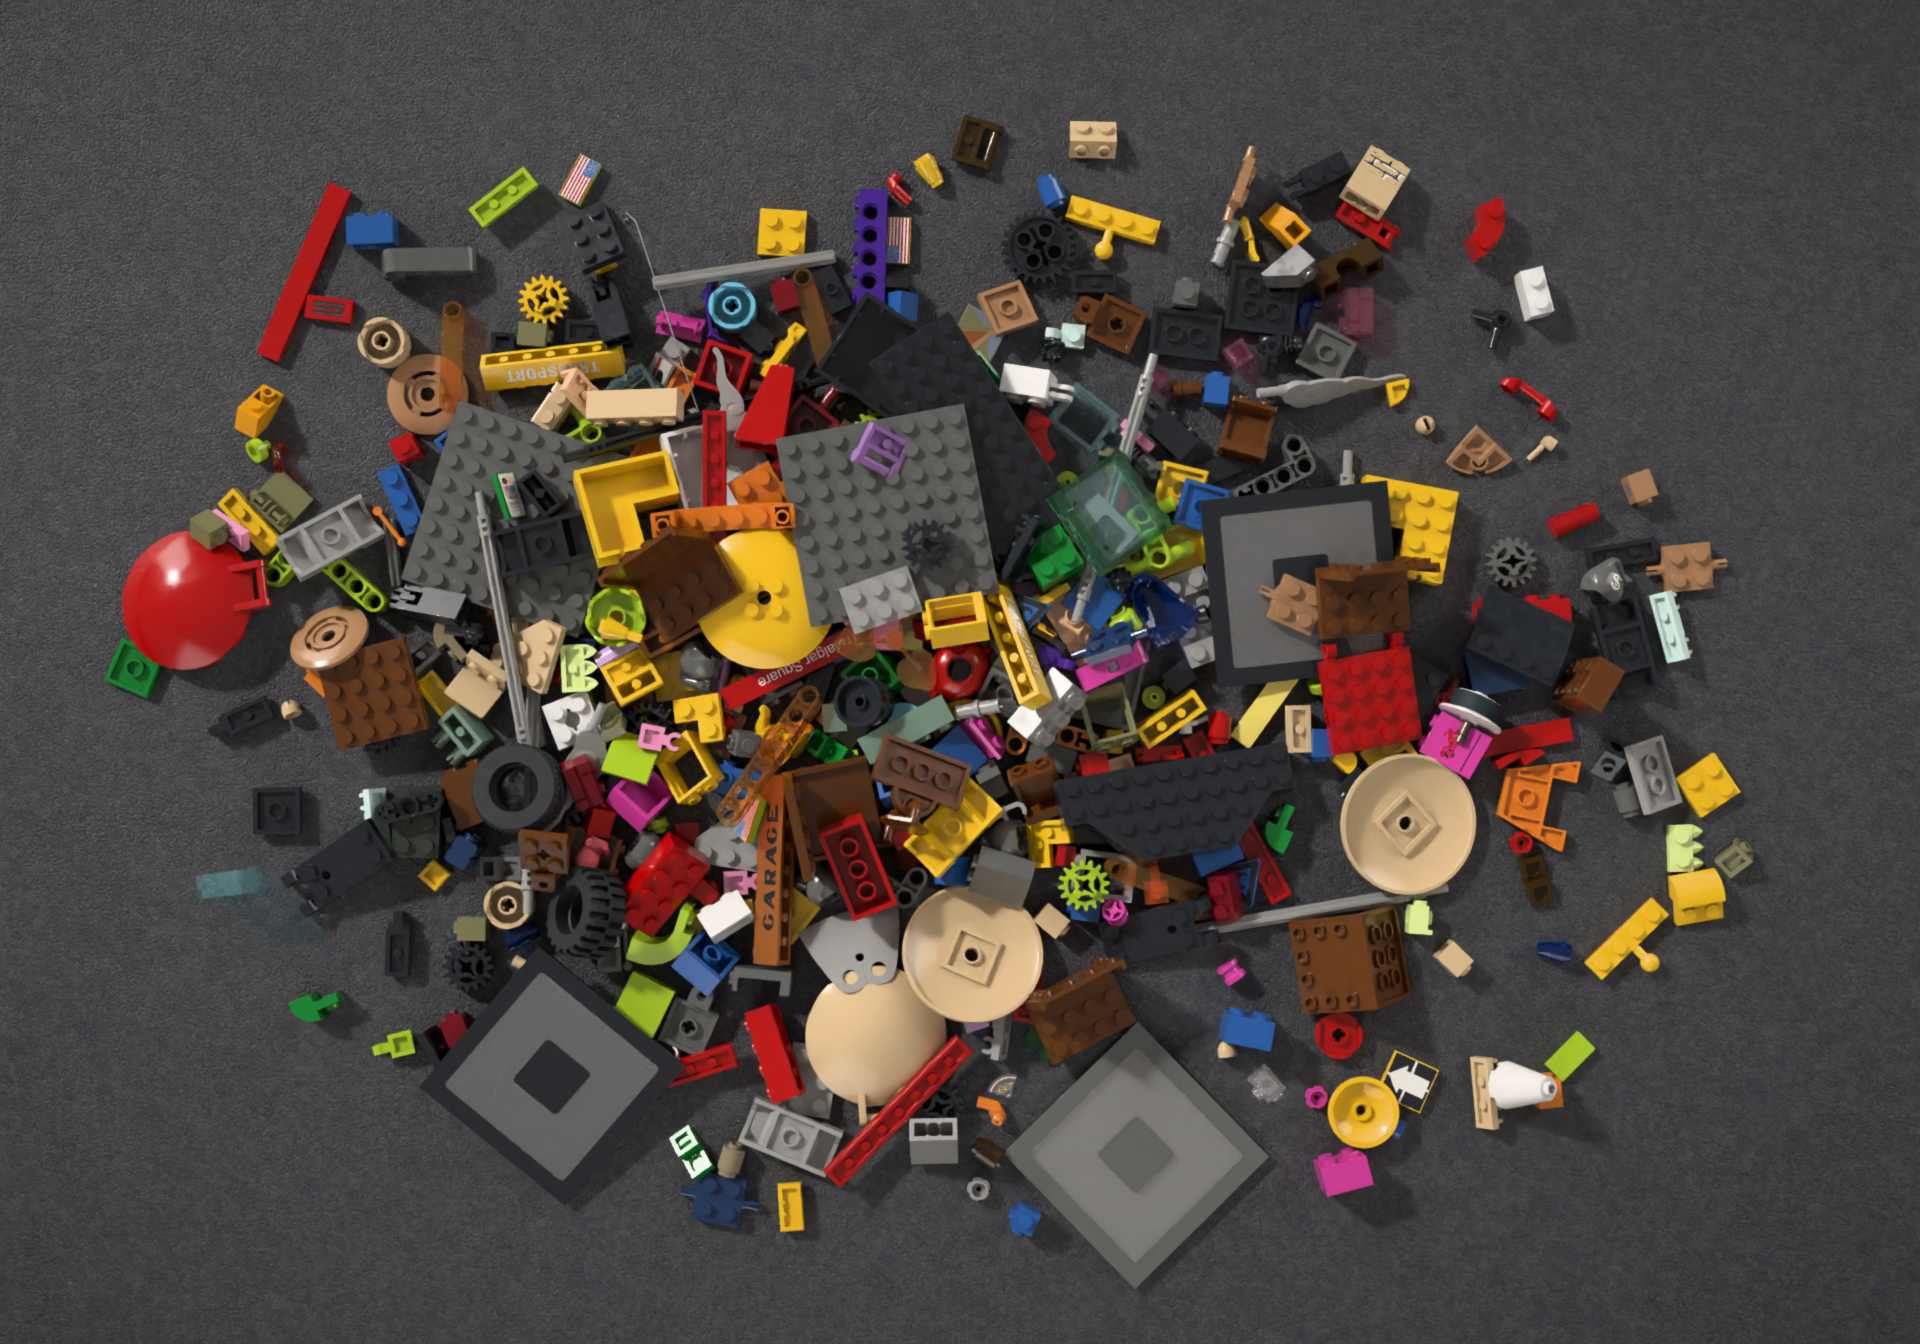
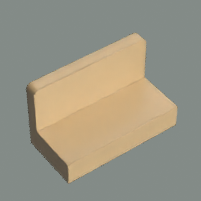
M1311 705L1285 706L1286 746L1288 753L1312 752Z

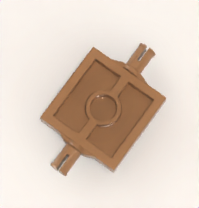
M1248 146L1246 155L1242 160L1243 165L1222 219L1225 223L1231 224L1238 207L1242 208L1246 202L1250 191L1246 186L1250 187L1257 171V167L1254 166L1257 148L1254 146Z
M1710 542L1661 546L1660 565L1647 566V571H1655L1646 572V575H1661L1664 583V592L1670 590L1672 592L1711 589L1713 588L1712 574L1714 569L1727 568L1728 564H1719L1727 563L1726 558L1712 559Z
M1288 574L1283 575L1280 584L1275 590L1262 584L1260 589L1263 590H1259L1258 594L1271 598L1266 618L1310 636L1315 624L1318 622L1316 587Z

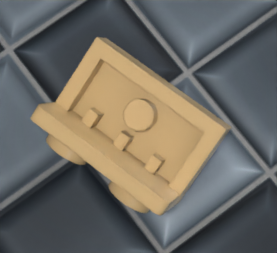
M1070 121V158L1114 159L1116 157V122Z

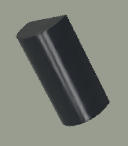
M535 468L516 481V484L544 519L555 516L564 508V504Z

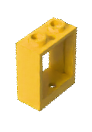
M981 591L924 600L926 610L921 611L923 625H926L924 626L926 640H931L932 649L990 640ZM971 615L976 617V621L941 627H935L934 621Z
M686 730L681 734V738H676L671 742L672 745L678 746L679 750L672 751L666 746L660 751L656 764L677 803L694 805L701 800V796L706 792L716 789L718 783L724 779V776L707 745L700 743L699 732ZM693 748L708 776L689 790L674 763Z

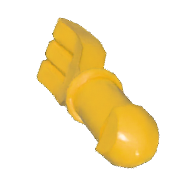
M1243 216L1239 219V222L1241 223L1244 241L1248 242L1249 257L1252 262H1259V256L1256 253L1254 244L1255 236L1252 233L1248 217Z

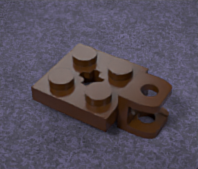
M1105 293L1101 302L1088 296H1082L1074 309L1072 317L1077 322L1089 327L1085 337L1128 356L1147 313ZM1081 308H1087L1088 312H1083ZM1116 319H1119L1122 329L1114 331L1110 321L1115 322Z
M520 829L518 838L521 869L533 870L531 881L536 891L553 892L556 887V878L559 877V874H568L570 870L568 834ZM540 882H546L548 885H542Z

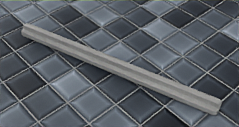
M834 250L666 274L652 277V284L654 290H663L836 263V254Z

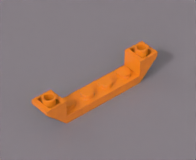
M765 502L683 508L650 514L652 538L659 536L660 530L670 525L707 532L772 527V529L796 528L794 503Z

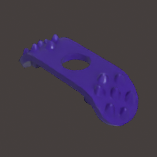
M719 281L706 283L707 286L701 291V298L705 301L709 327L706 334L709 336L708 339L728 345L729 343L719 336L717 328H712L708 300Z

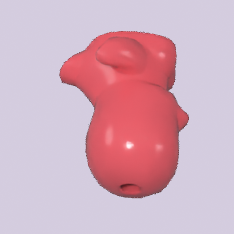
M587 835V839L584 841L585 845L580 848L575 856L574 863L575 866L597 868L602 853L607 856L611 855V850L608 847L609 843L596 836Z

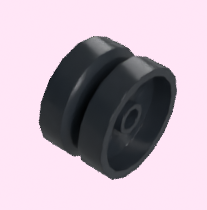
M851 676L839 685L834 696V709L838 718L845 725L854 728L872 729L884 725L892 716L895 707L894 694L890 686L883 680L875 677Z

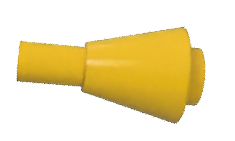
M609 616L606 620L602 619L598 629L601 639H627L641 644L644 636L630 631L627 627Z

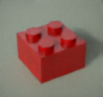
M708 339L693 381L694 386L697 389L720 396L716 383L717 358L712 351L716 347L723 356L728 381L742 397L755 361L753 354Z

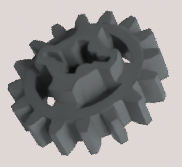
M1506 537L1505 543L1501 539L1497 540L1498 547L1491 545L1489 549L1492 553L1485 554V557L1490 559V561L1485 563L1484 566L1491 569L1487 575L1495 576L1493 579L1494 583L1501 580V587H1505L1508 582L1511 588L1516 587V581L1519 585L1525 584L1524 578H1532L1529 571L1536 570V567L1532 566V562L1537 561V558H1531L1530 555L1534 552V549L1527 550L1528 542L1520 544V538L1518 537L1513 542L1511 537ZM1504 548L1502 551L1503 555L1500 559H1496L1498 553ZM1516 549H1518L1523 554V556L1517 553ZM1508 559L1519 561L1512 566L1511 564L1502 563ZM1525 565L1522 573L1519 576H1517V574H1519L1518 570L1520 569V567ZM1498 568L1505 572V576L1499 572Z

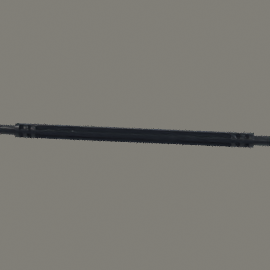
M823 376L811 380L806 378L794 382L792 397L812 392V389L832 382ZM756 394L742 398L744 411L749 409ZM721 405L704 409V411H719ZM702 410L684 415V422H676L675 425L658 423L583 445L584 448L562 454L563 463L585 457L590 459L658 438L663 433L703 424Z

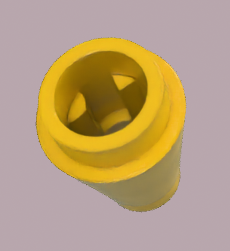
M929 152L913 162L916 166L915 170L933 189L944 182L934 156L931 157Z

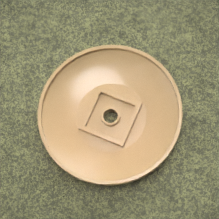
M1411 753L1392 755L1368 767L1351 786L1341 812V839L1352 866L1372 885L1396 894L1411 895L1424 893L1447 882L1465 863L1473 846L1476 833V813L1473 799L1460 776L1455 771L1437 762L1435 758ZM1406 816L1409 819V826L1406 829H1401L1400 820Z
M970 884L968 886L955 885L930 896L912 915L902 943L904 971L916 995L936 1013L963 1023H986L998 1020L1019 1008L1029 997L1028 994L1034 990L1043 964L1041 936L1033 918L1023 906L1021 908L969 892ZM968 950L975 951L978 959L976 961H968L965 957V952Z

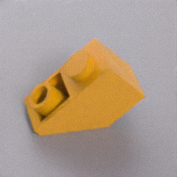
M1275 203L1259 218L1287 250L1291 249L1295 244L1299 245L1311 232L1295 213L1278 203Z
M263 384L237 408L234 428L254 439L257 438L268 427L284 395Z

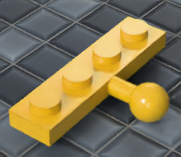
M1073 195L1065 220L1105 231L1102 241L1095 247V254L1101 260L1109 259L1113 254V247L1111 245L1113 234L1154 246L1161 223L1158 220Z
M1649 898L1583 963L1600 980H1603L1632 951L1640 959V965L1645 971H1656L1660 965L1659 958L1655 954L1646 953L1639 944L1669 914L1653 898Z

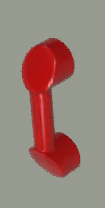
M1505 377L1501 380L1499 386L1504 391L1514 395L1519 389L1541 405L1537 410V414L1549 422L1555 419L1557 415L1556 409L1548 398L1521 379Z

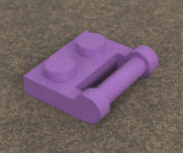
M869 422L858 447L852 452L850 459L856 464L861 463L883 476H886L890 471L888 475L890 477L894 471L898 473L906 456L904 448L910 442L873 422ZM868 449L892 460L890 468L866 455ZM891 449L895 451V456L890 454Z

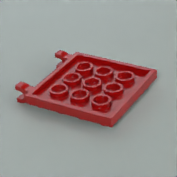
M1403 632L1387 633L1390 649L1336 659V644L1327 643L1321 645L1324 661L1317 662L1331 755H1341L1423 739L1409 646H1402L1404 643Z

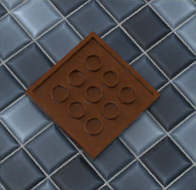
M407 637L360 648L343 663L329 669L318 670L339 751L430 728Z

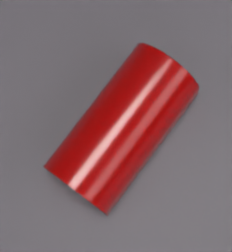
M1586 503L1548 519L1546 523L1551 534L1557 538L1599 520L1600 514L1596 504Z

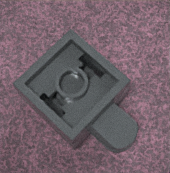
M1000 654L975 700L981 699L986 701L1000 697L1004 704V710L1002 713L995 714L1002 723L1006 717L1010 719L1021 705L1017 700Z

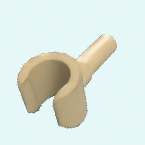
M1551 436L1544 437L1540 445L1526 458L1529 461L1533 460L1544 448L1551 452L1558 441Z

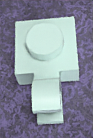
M1062 323L1061 330L1046 327L1044 339L1064 342L1065 348L1083 350L1086 325Z

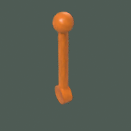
M378 506L374 507L373 514L381 518L398 540V545L400 547L406 546V539L401 538L383 515V509Z

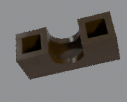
M1368 237L1321 262H1317L1318 273L1309 284L1323 302L1343 291L1341 275L1344 273L1355 272L1364 281L1384 271L1383 256Z

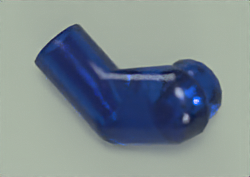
M1316 294L1310 295L1302 303L1296 323L1307 326L1312 308H1321L1322 301Z

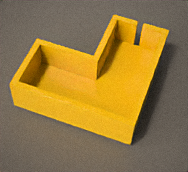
M667 450L574 470L573 483L598 568L618 564L620 558L625 554L635 552L641 548L640 545L644 542V538L636 513L678 504L680 492Z
M1372 475L1362 477L1361 483L1387 480L1391 530L1399 532L1394 560L1398 556L1431 558V562L1440 563L1439 573L1411 570L1407 571V580H1416L1418 583L1434 586L1442 584L1459 492Z

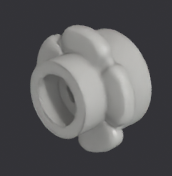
M976 1177L972 1179V1182L968 1183L967 1192L970 1193V1197L973 1200H984L988 1197L990 1184L987 1180Z

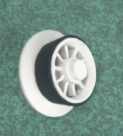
M1455 688L1451 703L1439 704L1440 710L1463 722L1455 739V742L1458 744H1464L1471 727L1492 734H1500L1502 731L1495 722L1503 708L1483 693Z

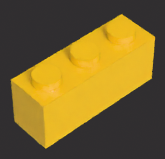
M1188 688L1137 723L1135 726L1138 738L1144 747L1150 749L1207 709L1196 692Z

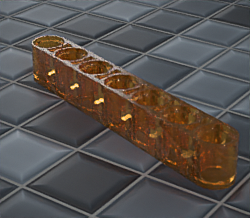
M805 686L798 692L718 806L717 817L725 827L734 828L740 824L821 708L822 698L814 686ZM807 696H816V699L813 702H805ZM796 714H801V715H803V717H802V719H801L800 721H798V722H792V721H791V719H792V717H793L794 715H796ZM781 734H789L786 741H778ZM768 753H776L773 760H765V756ZM762 772V776L758 780H751L753 773ZM747 791L748 796L745 799H737L740 792ZM727 811H735L731 819H724V814Z

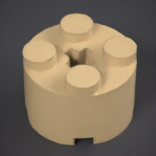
M384 317L371 319L366 322L361 333H359L358 347L360 352L366 359L378 367L395 368L410 357V337L403 327L391 319ZM387 339L386 346L382 347L381 345L384 344V340Z
M514 880L501 882L487 892L484 899L485 914L490 922L499 928L511 929L521 926L529 921L535 912L536 898L534 891L533 914H523L524 890H521L522 882ZM512 900L514 907L509 910V905L506 904V901Z

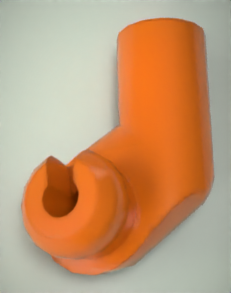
M978 1097L976 1108L988 1110L992 1124L1001 1126L1006 1119L1001 1103L993 1099Z

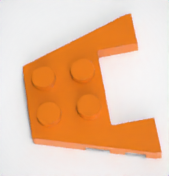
M1581 762L1506 769L1496 815L1553 849L1563 851L1567 831L1543 826L1552 779L1577 783Z

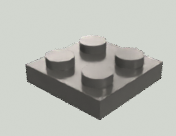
M1315 322L1303 346V350L1300 351L1294 365L1322 379L1340 378L1357 342Z

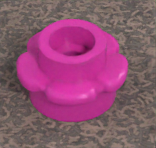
M1313 1086L1312 1089L1309 1088L1305 1093L1306 1103L1311 1108L1321 1109L1328 1101V1093L1321 1086Z

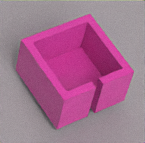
M652 770L647 786L622 779L612 789L605 802L640 833L670 804L674 795L666 781Z
M1355 1147L1344 1148L1341 1150V1153L1335 1156L1332 1153L1321 1154L1317 1160H1313L1320 1188L1327 1197L1374 1185L1367 1157L1359 1149H1355Z

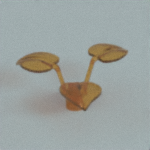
M918 612L907 617L917 620L922 618V613ZM905 617L899 620L897 629L889 631L885 638L873 639V629L854 634L853 628L849 624L833 642L834 648L842 656L857 662L867 661L875 656L876 647L874 643H886L891 649H900L906 656L897 666V675L904 685L915 689L931 691L934 688L937 671L932 655L921 648L915 649L910 655L903 647L905 637L901 630Z

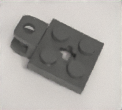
M695 986L691 990L688 999L677 995L657 1040L691 1055L704 1051L720 1016L719 1013L710 1010L716 997V988L708 997H702L700 995L701 991ZM692 1021L695 1031L690 1030L688 1033L685 1031L686 1027L683 1026V1023Z

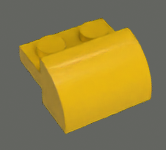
M642 647L600 668L621 707L664 685L654 665L646 657Z
M1715 868L1668 876L1669 897L1673 901L1674 922L1677 926L1723 918V901H1726L1722 880Z

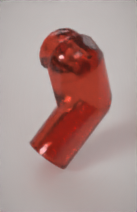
M1450 679L1449 690L1436 697L1438 706L1440 703H1451L1454 689L1461 688L1462 679Z

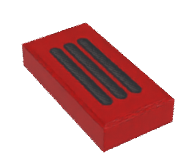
M307 294L304 317L306 319L352 325L355 301Z

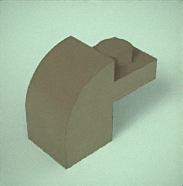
M463 621L461 627L465 628L468 624ZM436 622L433 630V639L439 651L441 652L446 647H449L446 652L455 662L459 659L462 664L465 663L467 653L456 641L461 636L444 634L445 624Z

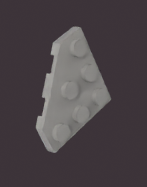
M743 805L696 838L694 848L705 854L710 865L757 872L758 835L756 834L753 843H746L734 833Z

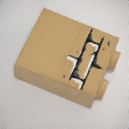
M1371 145L1339 197L1376 221H1379L1411 169L1402 162L1385 154L1383 150Z

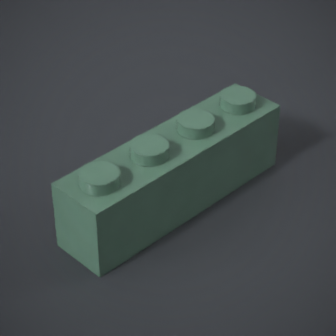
M939 695L857 740L870 765L875 763L883 734L888 733L909 742L918 741L921 744L932 738L930 733L938 729L941 733L953 727L951 722L955 719L942 695Z

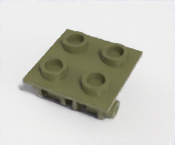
M279 468L259 490L254 489L250 493L252 498L249 502L278 531L283 533L314 499Z

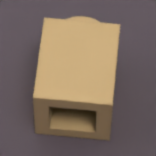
M1048 901L1033 919L1036 924L1055 939L1058 935L1063 937L1070 928L1068 925L1070 920Z
M1449 939L1433 955L1452 976L1457 978L1460 975H1466L1471 969L1470 964L1473 962L1454 941Z

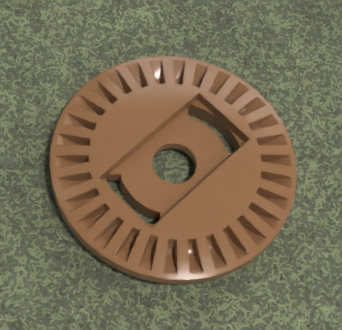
M421 354L407 359L394 371L388 384L387 400L392 415L404 428L421 435H436L450 429L458 402L468 403L469 388L464 374L452 361L435 354ZM435 372L433 376L424 375L414 380V376L417 374ZM428 387L432 388L435 392L434 398L431 401H424L421 397L422 390ZM440 408L442 409V411L437 415L430 417L422 416L423 412L433 413L438 411Z
M335 606L320 611L306 620L296 631L290 645L291 656L295 663L303 669L316 671L335 667L348 660L363 645L369 631L368 620L361 610L352 606ZM335 633V636L332 640L327 642L323 641L324 637L327 634Z

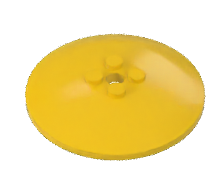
M772 527L750 528L738 531L722 540L717 546L743 593L699 622L708 641L728 659L738 664L758 669L784 667L809 655L823 641L832 624L811 627L793 532L786 529H772ZM761 591H768L771 595V601L766 605L758 601V595Z

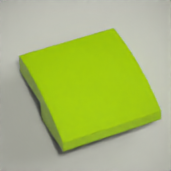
M626 731V733L612 740L601 771L647 786L660 751L637 747L640 735Z

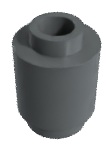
M1629 782L1616 785V790H1613L1612 793L1618 811L1622 813L1623 818L1642 813L1635 785H1630Z

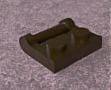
M965 114L951 161L990 173L993 167L991 162L999 137L1003 135L1004 127ZM986 130L991 132L983 160L976 159L984 131Z

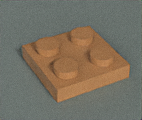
M1020 280L977 295V300L995 338L1037 324L1039 320Z

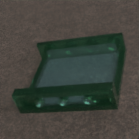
M1120 449L1046 499L1099 578L1112 571L1114 567L1158 536L1173 528L1167 513L1161 511L1157 505L1155 495L1150 491L1148 492L1144 486L1142 476L1134 471L1130 465L1129 457L1124 452H1121Z

